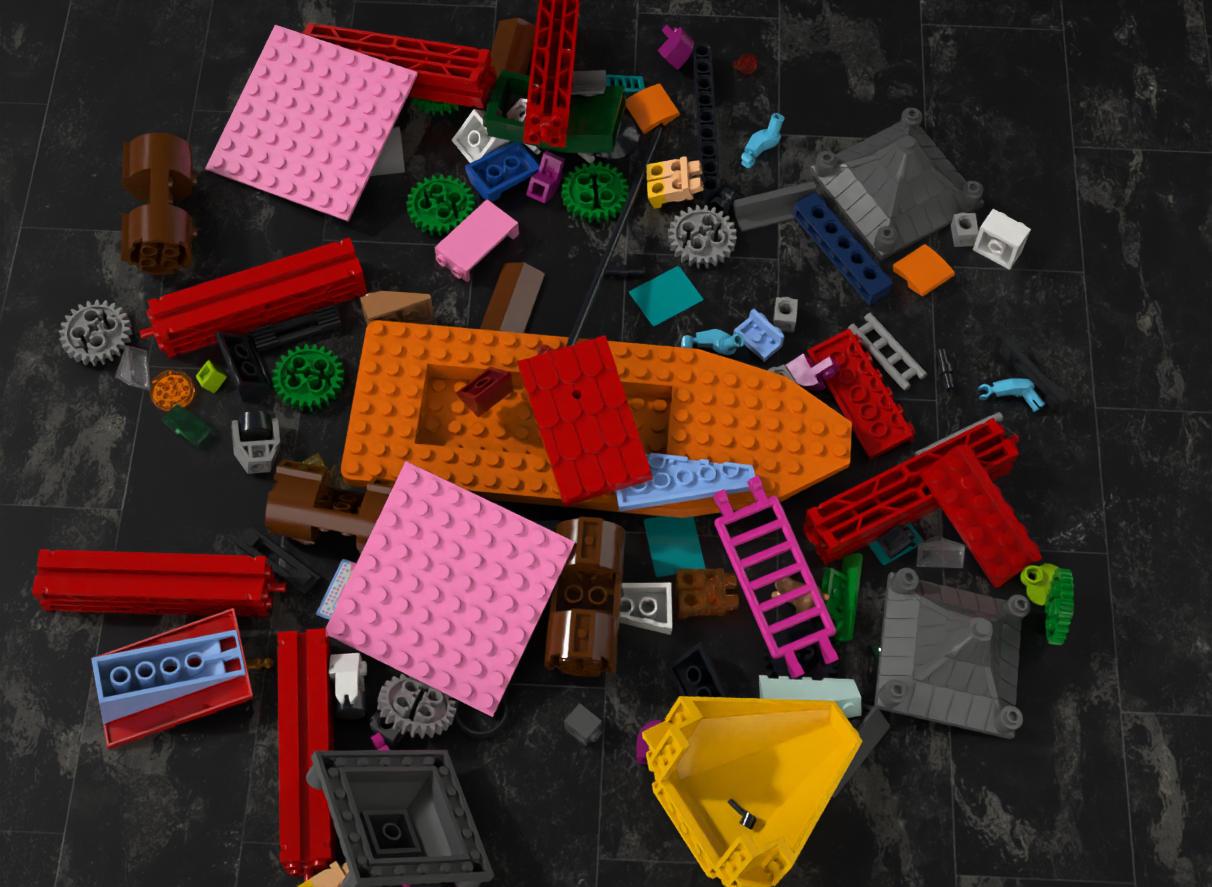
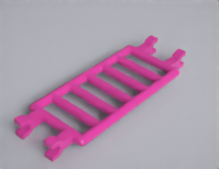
M758 475L747 481L757 503L733 512L725 489L713 495L722 514V517L717 518L714 523L771 656L774 659L784 657L790 676L793 679L804 674L794 653L797 650L818 642L826 664L839 659L828 638L835 635L836 628L777 496L767 498ZM769 507L773 508L777 520L733 538L730 537L725 525ZM782 528L787 540L786 542L740 560L735 549L736 546ZM786 551H792L797 563L751 582L749 581L744 570L745 568ZM801 572L806 585L759 604L754 590ZM809 593L811 594L815 607L770 626L768 625L763 612ZM820 615L825 629L778 648L773 634Z

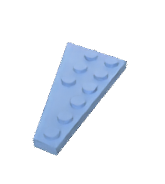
M651 453L650 455L646 454L652 473V480L617 490L615 493L619 511L713 497L716 492L725 489L726 494L751 491L747 481L755 477L753 465L730 462L720 464L709 462L706 459L696 461L688 460V457Z

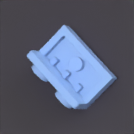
M755 309L750 311L749 318L739 325L733 335L737 333L742 334L745 338L744 345L763 362L783 346L784 335L782 331L769 323L765 315L758 313Z

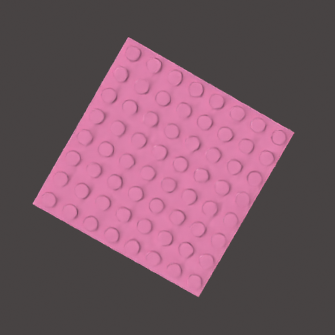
M275 25L205 169L349 222L418 73Z
M406 461L326 626L328 636L493 717L576 542Z

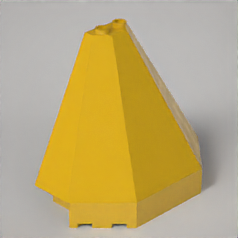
M679 696L664 722L642 732V737L649 746V751L646 752L648 767L650 771H654L655 782L652 783L654 794L705 874L712 879L720 878L722 884L726 887H775L793 866L863 742L858 731L853 728L846 718L844 711L839 708L835 701ZM731 798L742 809L756 817V823L752 829L739 823L742 815L738 814L728 804Z

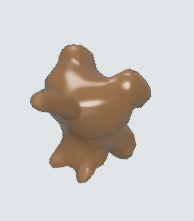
M790 576L775 582L777 591L772 592L771 597L775 598L804 586L806 583L803 584L795 581ZM817 586L823 598V601L828 600L830 596L826 593H822L819 586ZM810 593L788 602L796 607V614L815 607Z

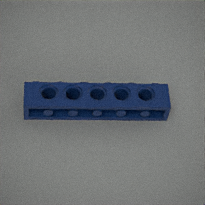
M814 192L795 203L793 210L794 218L869 306L890 294L893 284L890 276L884 273L877 261L868 255L865 247L856 241L850 229L844 227L837 214L832 213L827 207L823 198H820Z

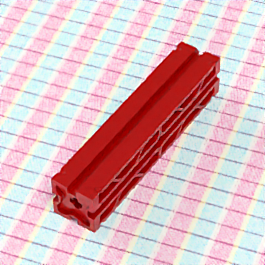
M539 0L523 143L540 145L541 140L544 143L548 142V146L565 148L580 0Z
M308 23L305 30L302 31V34L416 71L418 75L407 97L469 107L476 106V108L484 109L489 98L488 91L489 89L492 90L497 78L494 66H490L492 58L490 51L487 49L478 50L474 47L321 24L316 25L315 23Z
M349 237L341 240V242H333L161 296L160 299L148 300L150 309L146 310L152 327L140 330L139 332L142 339L154 336L160 351L165 350L167 357L170 358L178 353L183 354L217 343L218 341L215 336L217 331L245 334L253 329L269 324L274 325L314 312L317 309L352 300L356 296H364L367 294L364 274Z
M993 417L984 424H979L821 503L818 507L807 510L806 521L803 524L802 530L810 543H814L817 548L816 552L824 565L828 566L834 563L835 560H840L877 541V539L897 524L904 527L940 509L941 506L919 473L952 448L965 443L971 446L976 452L977 460L986 467L989 472V478L993 482L998 477H1003L1010 473L1013 467L1012 463L1015 462L1019 454L1015 443L1019 442V438L1016 434L1004 438L1005 430L1003 426L997 423Z
M40 549L37 562L39 570L38 575L34 578L32 594L36 600H40V605L44 611H54L57 609L59 611L212 616L234 608L235 615L238 617H268L269 609H273L274 598L273 595H270V592H286L287 584L276 582V574H273L272 565H269L266 556L80 550L50 551Z
M326 628L309 629L305 633H298L297 631L278 632L280 863L284 866L287 874L295 877L304 876V882L314 877V869H316V874H319L323 870L331 869L330 864L337 861L336 829L324 791L311 787L306 780V774L313 764L311 756L314 751H334L333 682L329 675L332 644L330 638H328Z

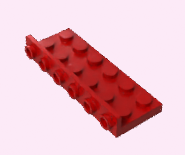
M849 328L810 348L807 352L814 365H817L829 356L838 362L841 369L832 378L824 379V382L844 417L852 422V430L869 460H872L907 441L910 444L913 443V434L916 432L910 422L906 423L903 416L905 414L900 404L895 405L892 400L894 395L890 387H885L882 383L884 379L879 369L873 368L871 364L873 360L869 352H864L861 348L863 343L859 335H854Z
M966 443L960 444L922 470L919 475L994 588H999L1030 563L1041 560L1042 556L1039 553L1040 549L1037 544L1031 541L1026 534V527L1021 522H1018L1014 516V509L1002 498L1000 488L993 484L989 478V472L986 467L977 460L975 450Z

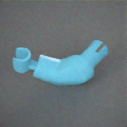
M772 114L768 129L760 130L752 135L741 157L743 160L741 164L748 169L751 168L755 163L756 157L764 150L778 144L781 139L779 132L785 119L782 115Z
M712 329L697 332L696 338L685 335L682 338L681 347L693 348V344H697L698 348H711L721 355L734 354L736 348L744 345L745 338L740 333L730 336L721 330Z
M1005 379L993 382V387L983 384L977 390L987 391L986 395L979 397L981 400L988 399L992 393H996V397L1007 395L1023 397L1033 412L1046 404L1034 390L1035 384L1029 379Z

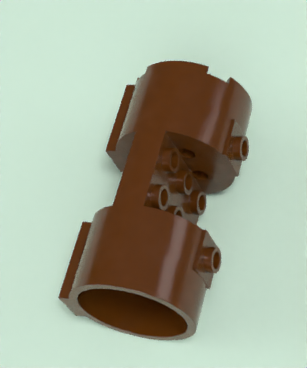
M147 133L136 137L130 143L124 142L122 189L129 190L134 197L147 202V204L133 209L130 213H122L121 261L128 262L130 266L134 264L139 267L140 272L147 274H175L176 269L182 267L186 269L192 263V241L197 239V227H193V218L186 211L173 206L172 203L179 202L191 195L192 186L196 187L197 174H193L192 149L185 140L168 133Z
M284 459L277 466L276 474L273 478L277 483L274 484L272 491H269L265 515L266 527H270L268 533L290 537L301 544L311 545L315 544L321 537L322 531H339L345 536L356 535L357 550L359 553H362L396 481L373 477L367 484L366 493L331 487V477L328 474L327 467Z
M579 517V519L566 520L556 526L555 533L576 543L550 596L544 665L549 670H554V667H557L561 670V674L595 677L600 676L602 671L613 674L617 670L626 531L615 523L603 521V518Z

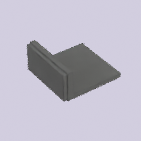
M606 70L573 71L571 95L595 96L597 94H604L606 89Z

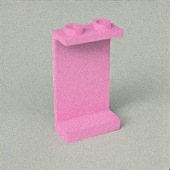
M486 200L435 247L436 260L441 266L449 268L458 279L462 278L468 283L470 281L469 271L507 235L512 239L519 235L518 222L489 200Z

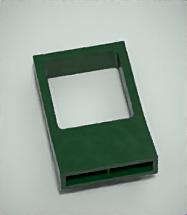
M501 70L499 78L496 79L495 90H492L491 102L487 104V113L483 116V126L487 128L488 136L523 143L525 122L503 117L512 94L528 97L530 76ZM606 86L604 94H597L595 96L571 95L565 148L548 146V142L544 143L541 140L540 145L523 144L564 153H613L627 103L624 86Z

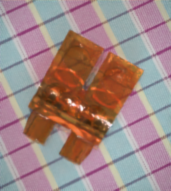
M716 568V570L677 569L675 584L678 619H688V616L701 615L725 616L726 611L738 609V594L726 595L725 590L736 589V574L724 573V568Z

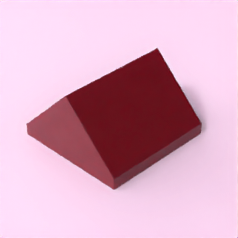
M490 366L458 390L456 394L479 418L513 391L512 375L508 371Z

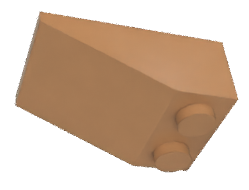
M378 291L360 297L367 326L370 322L376 320L424 324L434 320L430 294Z

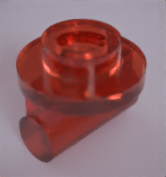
M747 53L742 55L739 60L733 62V66L744 74H750L757 67V59L754 55Z

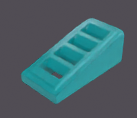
M606 75V86H624L626 97H631L645 89L642 76ZM634 84H638L639 89L635 88Z

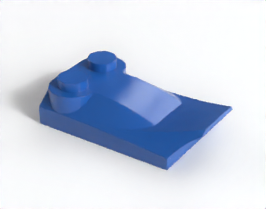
M512 142L466 165L465 171L471 184L485 200L495 201L500 198L503 191L536 174L539 171L541 162L531 150L524 148L521 143Z

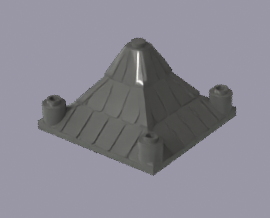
M916 108L905 109L901 115L900 122L836 155L830 151L819 153L816 164L810 168L813 176L880 261L952 223L954 214L962 212L972 213L984 205V200L982 199L983 186L976 181L966 182L961 174L957 172L956 168L947 160L946 156L921 128L922 114Z
M910 568L900 569L897 573L890 572L887 579L874 708L1007 739L1014 738L1015 730L1023 722V715L1015 705L1020 630L1022 619L1030 612L1028 599L1022 595H1014L1006 601L921 581L917 573Z
M447 750L314 751L311 756L313 764L306 774V780L311 787L324 791L331 816L334 820L333 823L349 869L348 874L341 883V887H374L455 882L457 887H479L482 882H490L494 877Z

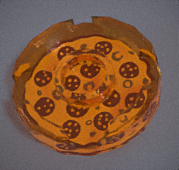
M174 370L159 373L152 380V385L149 388L153 404L167 412L185 408L193 399L195 391L191 378L183 371Z

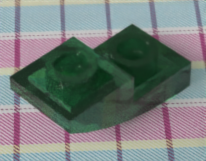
M178 404L161 418L177 435L181 433L195 447L212 432V429L206 423Z

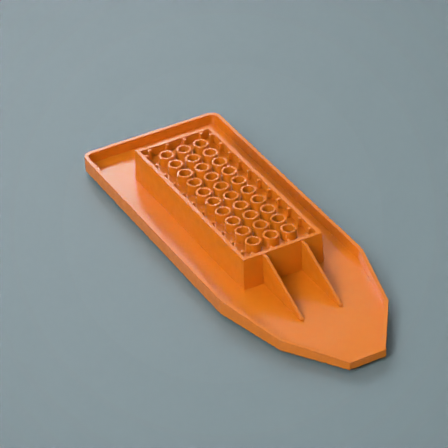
M382 320L370 322L365 332L341 465V473L345 484L350 487L367 488V484L373 477L396 481L407 461L486 500L564 507L517 361L566 346L569 337ZM578 338L577 343L584 342V341L591 340V339ZM608 341L645 454L659 453L688 457V460L700 461V459H706L712 463L723 464L724 462L753 465L755 477L759 475L767 498L777 496L780 502L849 467L852 422L788 377L700 349ZM490 366L510 372L512 375L513 391L479 418L456 394L458 390ZM751 491L727 494L732 510H739L757 503ZM615 492L566 506L678 518L721 512L713 497L619 511Z

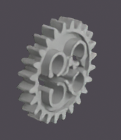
M696 205V210L694 211L690 207H688V213L680 211V217L675 215L674 222L670 223V229H668V243L671 244L670 250H675V257L681 256V262L689 260V266L695 262L697 268L700 267L701 263H704L706 268H708L710 262L714 266H717V260L723 263L724 258L730 257L731 251H734L737 238L736 229H733L734 222H729L730 217L726 216L723 218V211H720L718 214L715 213L716 207L709 211L707 205H705L703 210H700V207ZM721 224V230L718 231L717 241L719 242H714V233L717 232V229ZM686 231H691L690 240L687 241V246L683 249V243H686L687 239Z
M96 300L95 304L91 305L87 301V307L79 304L78 311L71 309L72 316L65 315L67 322L61 323L63 330H59L61 335L59 340L64 351L67 352L70 358L74 357L77 363L82 360L84 365H87L91 361L93 366H96L97 361L100 360L104 365L106 358L113 361L112 355L121 356L119 350L127 349L125 343L131 342L129 335H132V325L127 313H124L121 307L117 308L115 303L109 306L107 300H105L100 305L99 301ZM103 312H105V314L107 315L110 327H114L113 329H107L106 324L104 322L105 320L103 317ZM81 335L84 336L87 342L88 353L84 350L85 346L81 338H78Z
M401 674L399 679L393 676L391 681L387 680L385 686L381 687L377 699L379 703L377 709L382 710L381 717H387L386 724H394L393 730L401 728V734H405L408 731L411 737L418 733L421 739H423L425 733L433 738L434 733L441 735L442 730H448L449 725L452 724L456 712L454 706L456 702L451 700V696L411 676L407 678L404 674ZM422 690L425 693L422 697V700L418 704L413 721H411L408 718L410 717L411 712L417 703L420 691Z

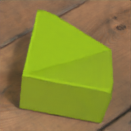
M208 360L198 372L196 378L203 388L215 393L226 380L227 375L221 366Z

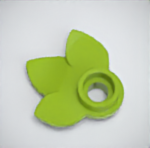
M1045 563L1039 567L1030 565L1022 570L1020 575L1021 581L1027 586V595L1035 604L1044 606L1046 596L1051 588L1050 582L1055 570L1058 568L1057 566ZM1028 575H1033L1035 580H1031Z

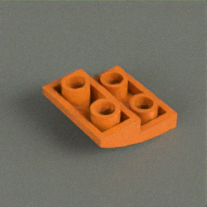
M661 84L648 87L626 99L627 109L644 134L660 123L665 126L681 115Z
M926 244L893 264V271L907 280L908 287L922 297L955 275V272L946 261Z

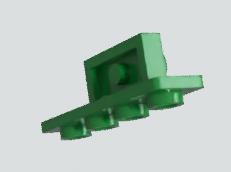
M860 553L843 557L841 572L833 568L824 569L821 592L830 596L824 603L831 619L835 620L836 633L833 640L835 643L853 639L863 555Z

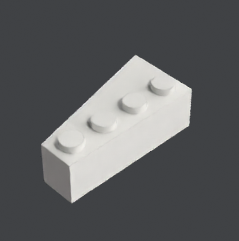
M622 583L620 623L671 635V583Z

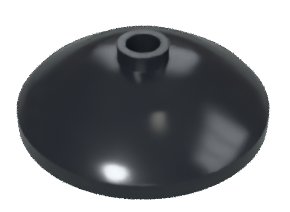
M624 111L614 152L593 153L594 157L606 161H616L632 155L641 143L642 131L630 113Z

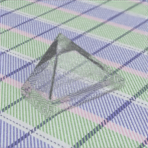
M126 346L115 377L130 386L149 390L151 385L147 351Z
M939 536L928 539L918 544L916 565L917 567L963 568L965 545Z

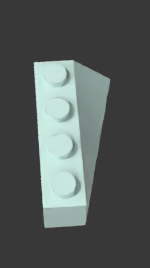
M759 675L760 699L835 701L839 708L844 711L846 718L861 716V695L854 679L824 678L822 681L812 680L811 677H802V680L789 679L788 676H779L778 679H771L767 675Z

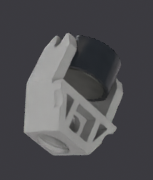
M263 411L243 413L238 416V420H233L231 425L234 455L247 474L271 472L280 450L278 419L272 418L271 422V415Z

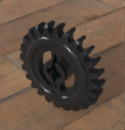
M809 619L805 626L799 623L797 626H792L773 634L778 648L818 632L820 623H817L812 628L811 620ZM834 635L831 636V637H828L829 640H830V643L833 642V640H834V638H835ZM816 642L812 646L805 647V657H803L801 667L804 670V668L811 664L814 655L813 647L819 655L817 666L813 670L804 672L803 675L793 679L802 680V677H811L812 680L822 681L824 678L836 676L838 672L833 668L840 667L841 663L834 661L826 664L819 644ZM838 643L831 644L835 651L839 648ZM765 645L764 650L769 654H764L763 659L770 661L765 664V668L773 669L769 676H788L789 679H792L784 657L774 659L767 645ZM802 649L794 652L799 664L801 660L800 652H802ZM840 652L836 653L837 656H838V658H840V657H841V653H840Z

